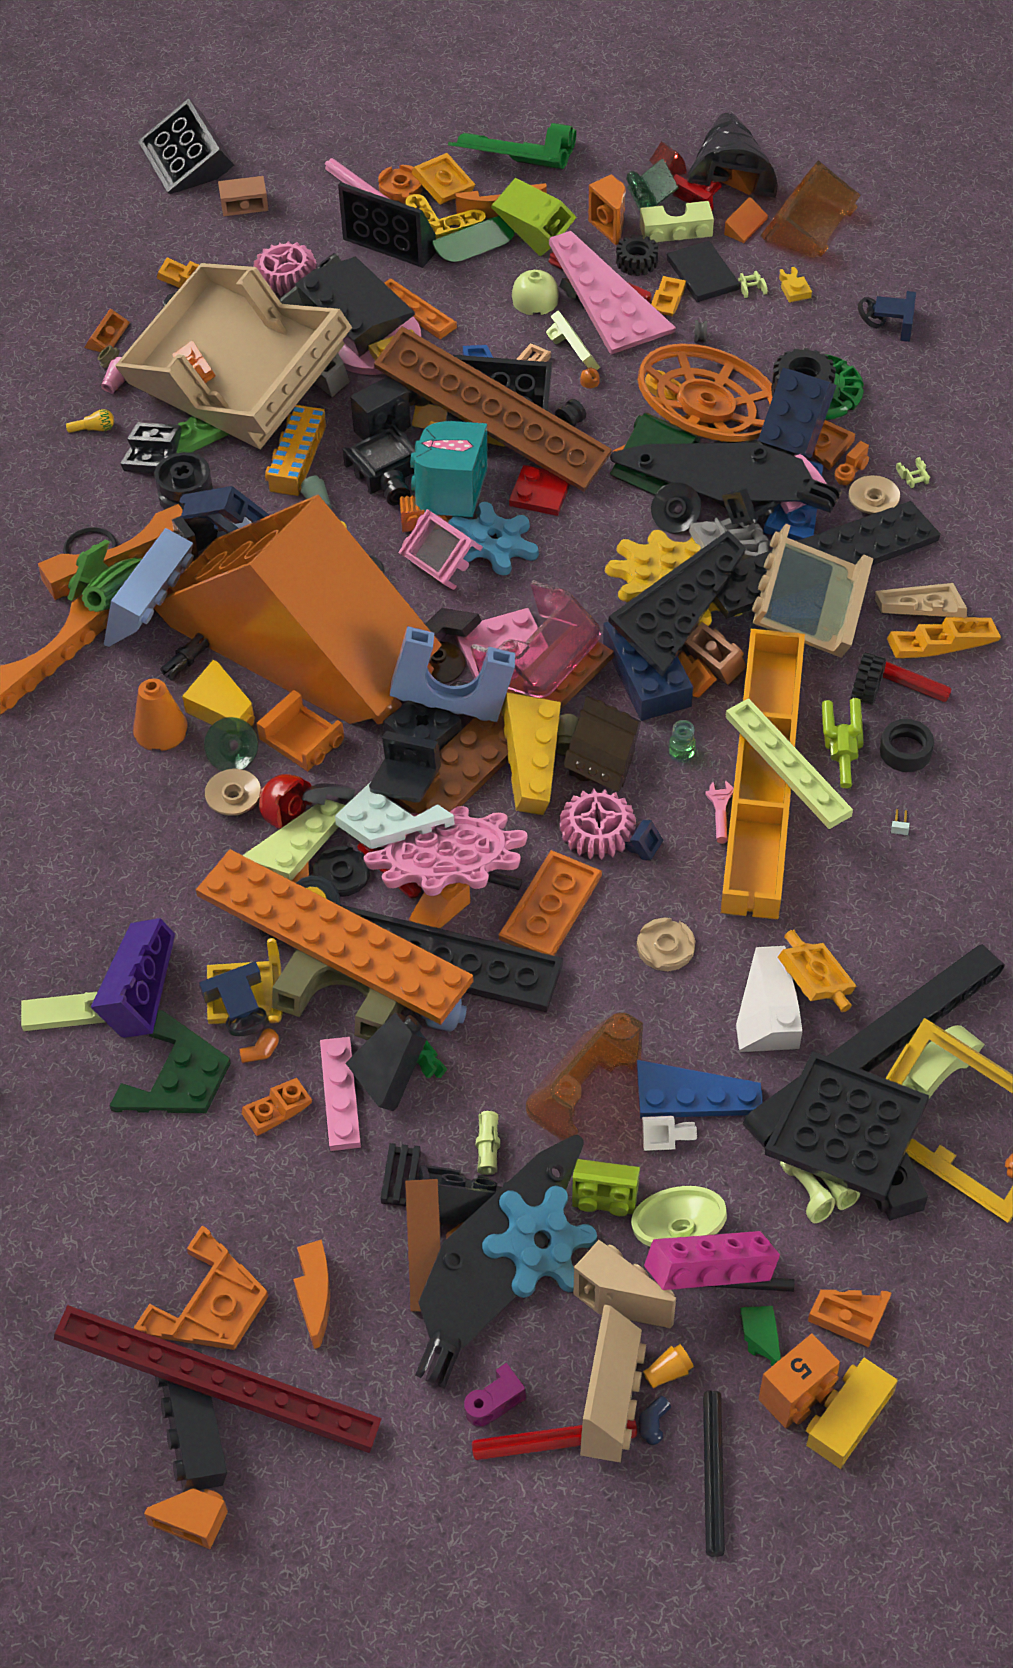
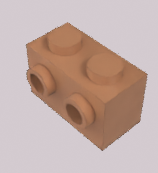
M703 622L691 633L685 642L690 654L696 660L704 661L711 672L727 685L747 667L742 658L744 655L743 651L736 644L727 642L718 630H712Z

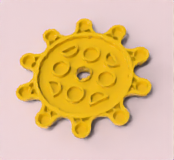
M653 530L648 536L649 544L646 545L635 543L629 539L621 540L616 547V551L627 560H611L605 566L604 571L608 576L623 579L628 583L623 585L618 591V597L624 602H629L700 551V545L695 543L692 537L687 542H675L669 539L663 531ZM713 602L697 624L698 626L702 622L707 626L711 625L712 618L710 612L720 611Z

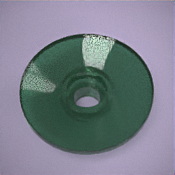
M227 717L218 720L209 728L205 736L204 750L207 759L214 767L221 771L228 769L243 770L247 768L255 759L258 751V738L255 730L249 723L239 718ZM236 740L238 748L233 751L230 748V743Z

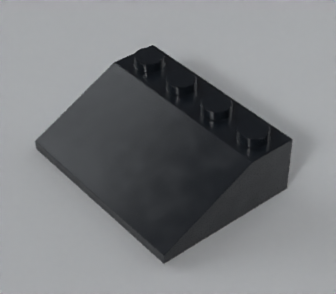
M189 98L138 140L169 194L217 180L234 166L204 114Z
M342 182L338 184L343 240L421 268L436 253L431 242L436 240V234L422 210Z
M356 256L314 269L295 284L300 299L306 306L341 310L352 326L351 330L343 338V342L358 357L369 351L368 345L383 340L415 315V312Z
M453 354L454 357L548 411L552 362ZM447 411L446 421L465 422Z

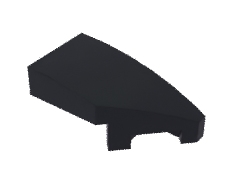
M318 783L304 790L301 800L325 805L327 794L352 800L355 789L338 784Z

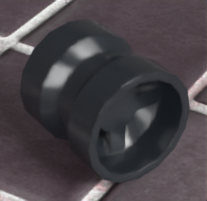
M391 470L381 476L379 483L388 504L392 506L399 505L401 496L404 498L411 496L410 490L405 484V478L400 471Z

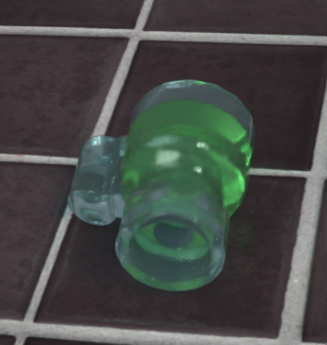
M677 721L672 728L668 753L670 758L676 762H689L695 757V728L689 721Z

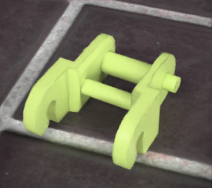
M754 271V275L744 276L743 273H740L738 281L741 282V292L744 294V298H748L747 287L757 285L758 288H761L764 295L767 294L766 282L764 278H760V274L757 271ZM755 280V282L747 283V281Z
M920 457L916 458V466L919 469L909 472L908 469L901 466V462L896 464V470L900 477L906 479L907 485L909 484L911 488H914L915 483L919 482L929 484L930 476L925 470L926 464L924 461H921ZM919 474L920 477L913 478L912 475Z

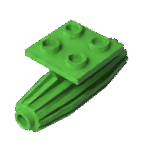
M106 539L79 555L76 561V566H78L77 572L71 578L68 588L71 590L67 599L73 601L83 595L82 601L85 603L84 606L88 607L90 611L95 612L110 609L111 600L142 560L141 558H131L116 562L108 567L103 562L110 541Z

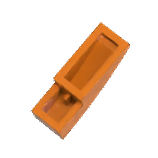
M322 1239L297 1247L304 1276L293 1279L314 1349L321 1346L330 1310L329 1272Z

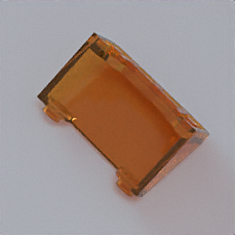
M818 160L796 186L760 237L768 243L811 258H815L817 255L822 257L829 248V245L826 244L829 240L828 238L844 216L848 215L850 217L857 209L856 201L861 195Z
M619 1012L586 1031L530 1094L526 1101L528 1117L562 1141L573 1135H578V1129L573 1124V1117L575 1116L573 1107L581 1098V1085L598 1065L610 1073L618 1066H627L631 1070L636 1067L637 1060H641L643 1022L630 1014Z

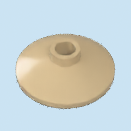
M864 476L854 481L850 486L849 500L858 510L867 514H874L897 506L900 501V491L895 483L885 477Z
M228 769L217 773L209 780L205 788V798L209 807L215 812L223 815H239L249 811L257 804L260 798L261 787L258 779L252 773L242 769Z

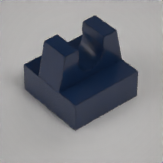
M642 820L640 825L636 827L630 842H625V847L629 852L638 854L642 860L651 861L662 844L663 838L652 820Z

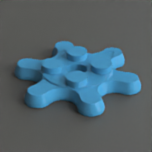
M481 502L475 509L477 519L453 516L448 522L483 546L481 551L471 546L463 559L470 562L477 557L486 558L491 562L494 572L499 575H508L511 572L510 559L512 557H521L534 561L539 556L538 546L524 540L520 536L530 528L529 519L524 515H517L512 519H504L495 514L492 504ZM494 533H496V537H498V539H493L490 537V535L493 536Z
M560 1186L550 1187L545 1193L543 1203L536 1207L527 1205L520 1194L513 1190L504 1192L500 1196L499 1206L509 1219V1228L503 1234L488 1235L482 1243V1249L486 1256L494 1259L507 1257L515 1263L516 1275L512 1280L511 1286L513 1292L518 1297L525 1298L532 1295L537 1281L543 1276L554 1278L563 1291L573 1292L574 1266L571 1262V1256L576 1249L592 1247L597 1241V1232L593 1226L589 1224L574 1226L567 1221L564 1215V1208L568 1202V1194ZM538 1231L544 1233L550 1239L546 1249L537 1247L534 1242V1235Z

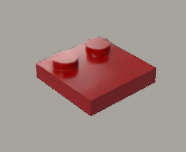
M523 465L510 496L509 506L558 516L570 484L546 469Z

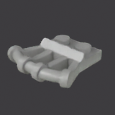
M716 518L715 522L691 523L689 529L695 543L700 545L701 549L729 530L746 547L745 554L740 561L769 551L770 541L767 536L763 535V529L759 524L753 523L744 526L743 522L732 524L730 518L723 521ZM738 526H742V527H743V529H734V528H737Z

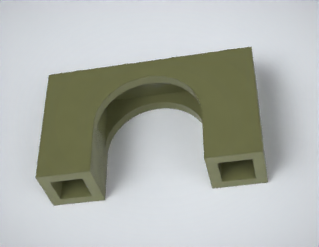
M298 949L272 987V1008L298 1017L301 1016L312 996L326 986L347 985L358 989L365 995L366 999L355 1015L354 1036L369 1040L395 1012L400 1014L404 1008V1005Z

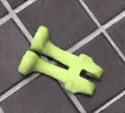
M780 1161V1165L785 1173L795 1176L808 1191L810 1202L806 1209V1215L812 1223H819L825 1220L832 1213L834 1205L839 1210H844L855 1204L860 1197L859 1192L822 1178L830 1189V1193L818 1182L812 1173Z

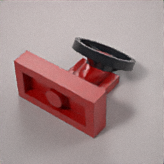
M715 166L710 186L689 183L686 179L676 174L671 179L672 194L686 203L709 201L711 211H713V196L722 187V183L718 181H728L730 174L723 168Z

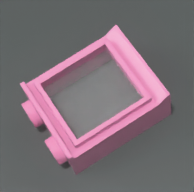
M427 509L417 520L416 527L410 536L403 541L402 548L398 553L442 584L454 590L457 586L450 582L449 579L457 568L461 571H465L468 568L469 563L463 558L471 546L481 551L483 546Z

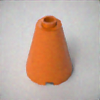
M159 679L145 680L138 688L133 725L134 737L139 745L148 750L153 748L165 751L176 747L186 736L187 720L163 681Z

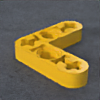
M420 194L410 195L405 201L408 206L414 208L420 206V210L423 211L427 218H430L428 221L436 234V239L486 220L485 213L477 209L438 219L426 198ZM451 225H458V226H460V227H458V228H450L449 226H451Z

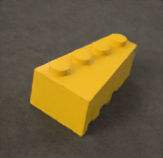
M507 692L501 713L504 718L505 739H507L508 761L512 772L511 781L516 811L544 815L550 802L561 702Z

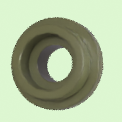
M111 345L104 348L98 356V360L101 362L100 365L103 368H107L111 360L119 357L120 350L117 347L113 348Z

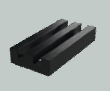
M389 1143L380 1197L381 1204L406 1206V1198H400L407 1156H412L409 1180H416L421 1152L420 1146L408 1148V1145L402 1144L401 1147H396V1144ZM395 1154L400 1155L394 1195L393 1197H388Z

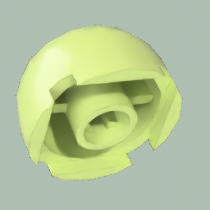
M529 270L520 274L514 282L512 300L514 307L520 312L527 315H533V312H541L542 315L554 310L558 305V285L549 273L542 270Z

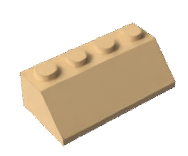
M604 1305L583 1416L580 1456L621 1462L623 1449L629 1450L632 1429H627L626 1427L627 1421H634L637 1400H631L633 1391L639 1392L642 1372L636 1371L637 1363L644 1364L646 1344L640 1343L642 1330L610 1305Z

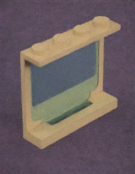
M785 524L780 532L774 533L770 542V547H773V550L767 556L764 564L767 572L766 575L762 576L758 586L761 594L760 597L756 598L752 608V612H755L753 623L772 631L805 634V644L842 658L852 646L873 558L863 555L856 565L787 538L790 525Z

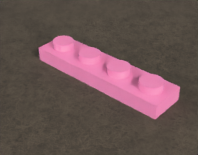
M350 1037L320 1040L330 1151L361 1148L354 1074L345 1064L352 1057Z

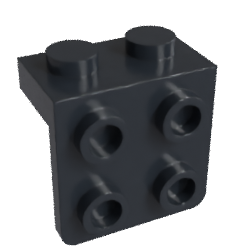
M179 516L172 519L174 533L193 543L191 554L194 557L192 562L198 557V551L207 548L217 538L218 531L214 528L215 524L207 518L194 517L183 519Z
M386 731L382 737L385 759L369 784L370 792L415 803L420 802L441 767L439 744L433 740Z

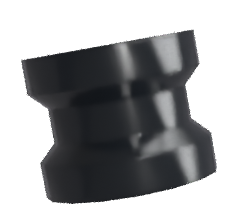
M570 399L566 402L565 407H559L555 411V416L575 427L577 422L580 423L585 420L586 411L579 401Z

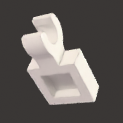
M673 1116L642 1117L644 1151L675 1149V1140L697 1139V1127L694 1122H683L675 1125Z

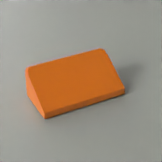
M749 197L726 220L724 235L745 243L768 219V215Z
M109 309L84 348L102 352L109 345L114 347L130 322L112 309Z

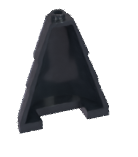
M733 113L721 114L706 135L703 146L688 172L687 182L710 186L715 166L758 174L753 188L754 194L776 198L778 189L777 177L769 159L763 153L749 129Z

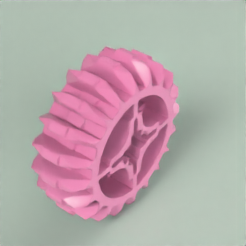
M289 241L286 244L279 242L277 246L271 245L270 249H263V253L257 254V259L254 261V267H257L275 294L279 293L280 296L293 289L299 280L316 269L317 266L311 250L307 249L306 245L300 246L298 242L291 244Z
M593 789L591 794L582 791L580 797L573 795L571 802H566L564 810L560 815V831L564 843H568L570 850L577 849L579 856L587 852L589 859L594 854H599L602 860L605 853H608L613 858L615 850L623 853L625 842H630L636 829L634 826L636 825V817L633 814L632 805H627L625 798L618 799L616 792L608 795L606 789L602 793H597Z

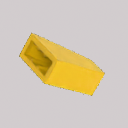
M212 660L182 696L185 713L234 736L240 737L245 730H249L254 724L255 717L252 702L215 660Z

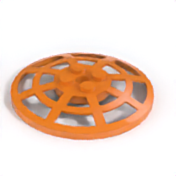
M672 344L659 347L650 352L642 361L638 371L639 389L645 400L660 416L679 428L701 437L724 442H745L759 438L761 430L735 434L748 429L751 425L763 427L765 420L755 419L756 406L754 401L767 398L769 404H771L773 398L771 391L772 383L748 362L735 355L708 346ZM677 357L681 368L670 370L662 376L652 365L667 358ZM687 357L707 359L724 366L719 374L705 369L691 368ZM735 370L757 384L762 391L749 395L740 385L729 379L731 372ZM646 372L658 381V397L652 396L645 384L644 377ZM684 376L686 381L680 387L670 381L676 377ZM694 376L705 377L715 381L713 382L706 379H695ZM726 385L730 389L737 392L741 397L734 398L732 393L723 386ZM664 387L677 394V400L666 399ZM746 404L748 417L734 413L736 406ZM673 408L682 409L690 417L688 419L684 418ZM733 420L743 424L734 428H728L724 422ZM698 422L713 423L717 429L698 425Z

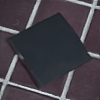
M137 422L127 438L130 448L120 463L123 471L154 473L156 466L162 459L177 452L182 431L181 425Z

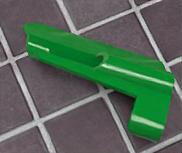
M552 123L547 129L545 145L528 142L521 144L489 139L483 135L463 133L458 137L457 142H448V146L509 155L516 162L564 169L575 146L577 131L570 125Z

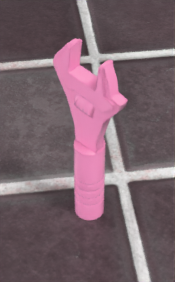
M725 781L726 789L715 790L714 782H712L709 791H705L707 798L713 803L716 810V841L720 844L728 841L726 807L734 791V788L727 781Z

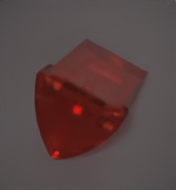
M661 141L649 161L660 171L659 173L663 177L671 178L676 174H686V165L682 156L668 144Z

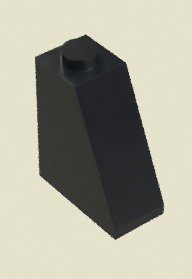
M395 1012L345 1063L377 1106L390 1111H394L398 1107L427 1040L420 1031L422 1028L421 1024L411 1015L406 1017Z

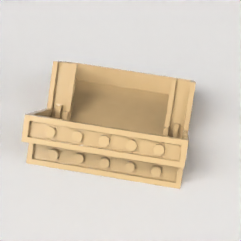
M201 263L118 361L115 367L130 385L261 450L344 346L343 338L351 330L352 326L340 309L281 304L257 267ZM193 341L216 376L205 383L183 354H177L175 358L172 354Z

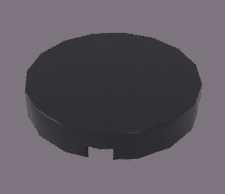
M335 846L320 854V858L313 865V876H321L331 881L337 888L339 896L346 897L358 893L366 886L370 877V869L364 862L365 855L362 852H357L353 850V847Z

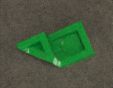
M773 1306L741 1307L740 1318L744 1340L748 1342V1352L754 1356L761 1354L771 1360V1366H773L781 1359Z

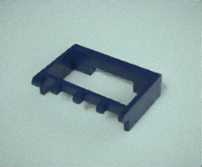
M233 486L184 494L180 498V503L184 505L181 514L183 519L194 517L207 518L215 524L214 528L219 532L230 533L239 529L234 524L243 523L244 517L253 523L269 516L267 512Z

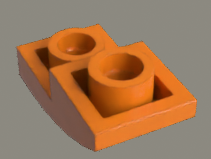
M294 1078L270 1088L269 1096L243 1106L241 1114L255 1135L258 1136L304 1110L312 1103V1099L300 1081Z

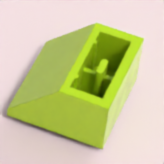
M577 1159L573 1172L572 1206L578 1207L585 1212H594L596 1210L609 1211L615 1216L633 1214L636 1208L640 1167Z

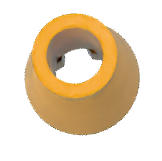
M679 1344L674 1348L670 1346L649 1368L643 1371V1374L654 1389L658 1385L688 1375V1370L692 1369L694 1365L684 1348Z

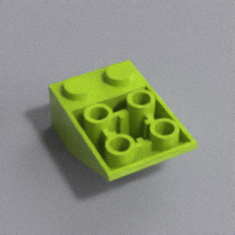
M517 178L513 179L491 206L539 256H542L551 248L549 245L550 238L565 233L577 218L561 200Z

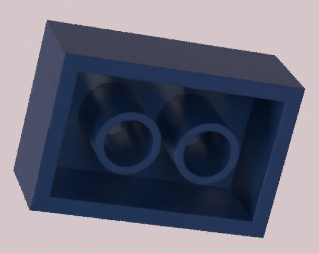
M783 367L758 441L812 458L837 385Z

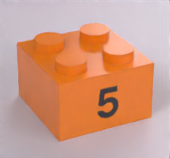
M811 1333L763 1374L758 1400L785 1428H788L793 1422L799 1425L810 1415V1408L817 1402L824 1404L834 1390L835 1383L839 1378L837 1374L840 1361Z

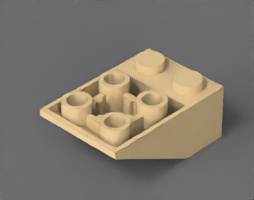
M598 1240L575 1265L573 1294L598 1314L603 1313L604 1305H610L628 1320L666 1328L673 1326L676 1297H674L672 1290H662L655 1281L649 1278L647 1272L641 1266L629 1263L613 1245L607 1246Z

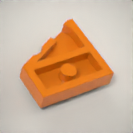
M821 1289L809 1314L808 1322L869 1347L892 1293L881 1291L880 1295H862V1290L839 1292L837 1290Z

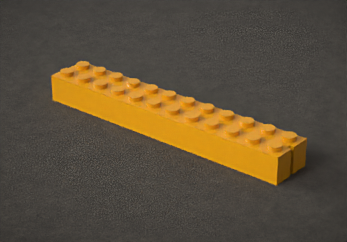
M751 629L743 701L749 698L795 747L805 634ZM741 734L739 735L720 913L746 916L747 911L753 912L752 917L778 919L782 896L791 788Z

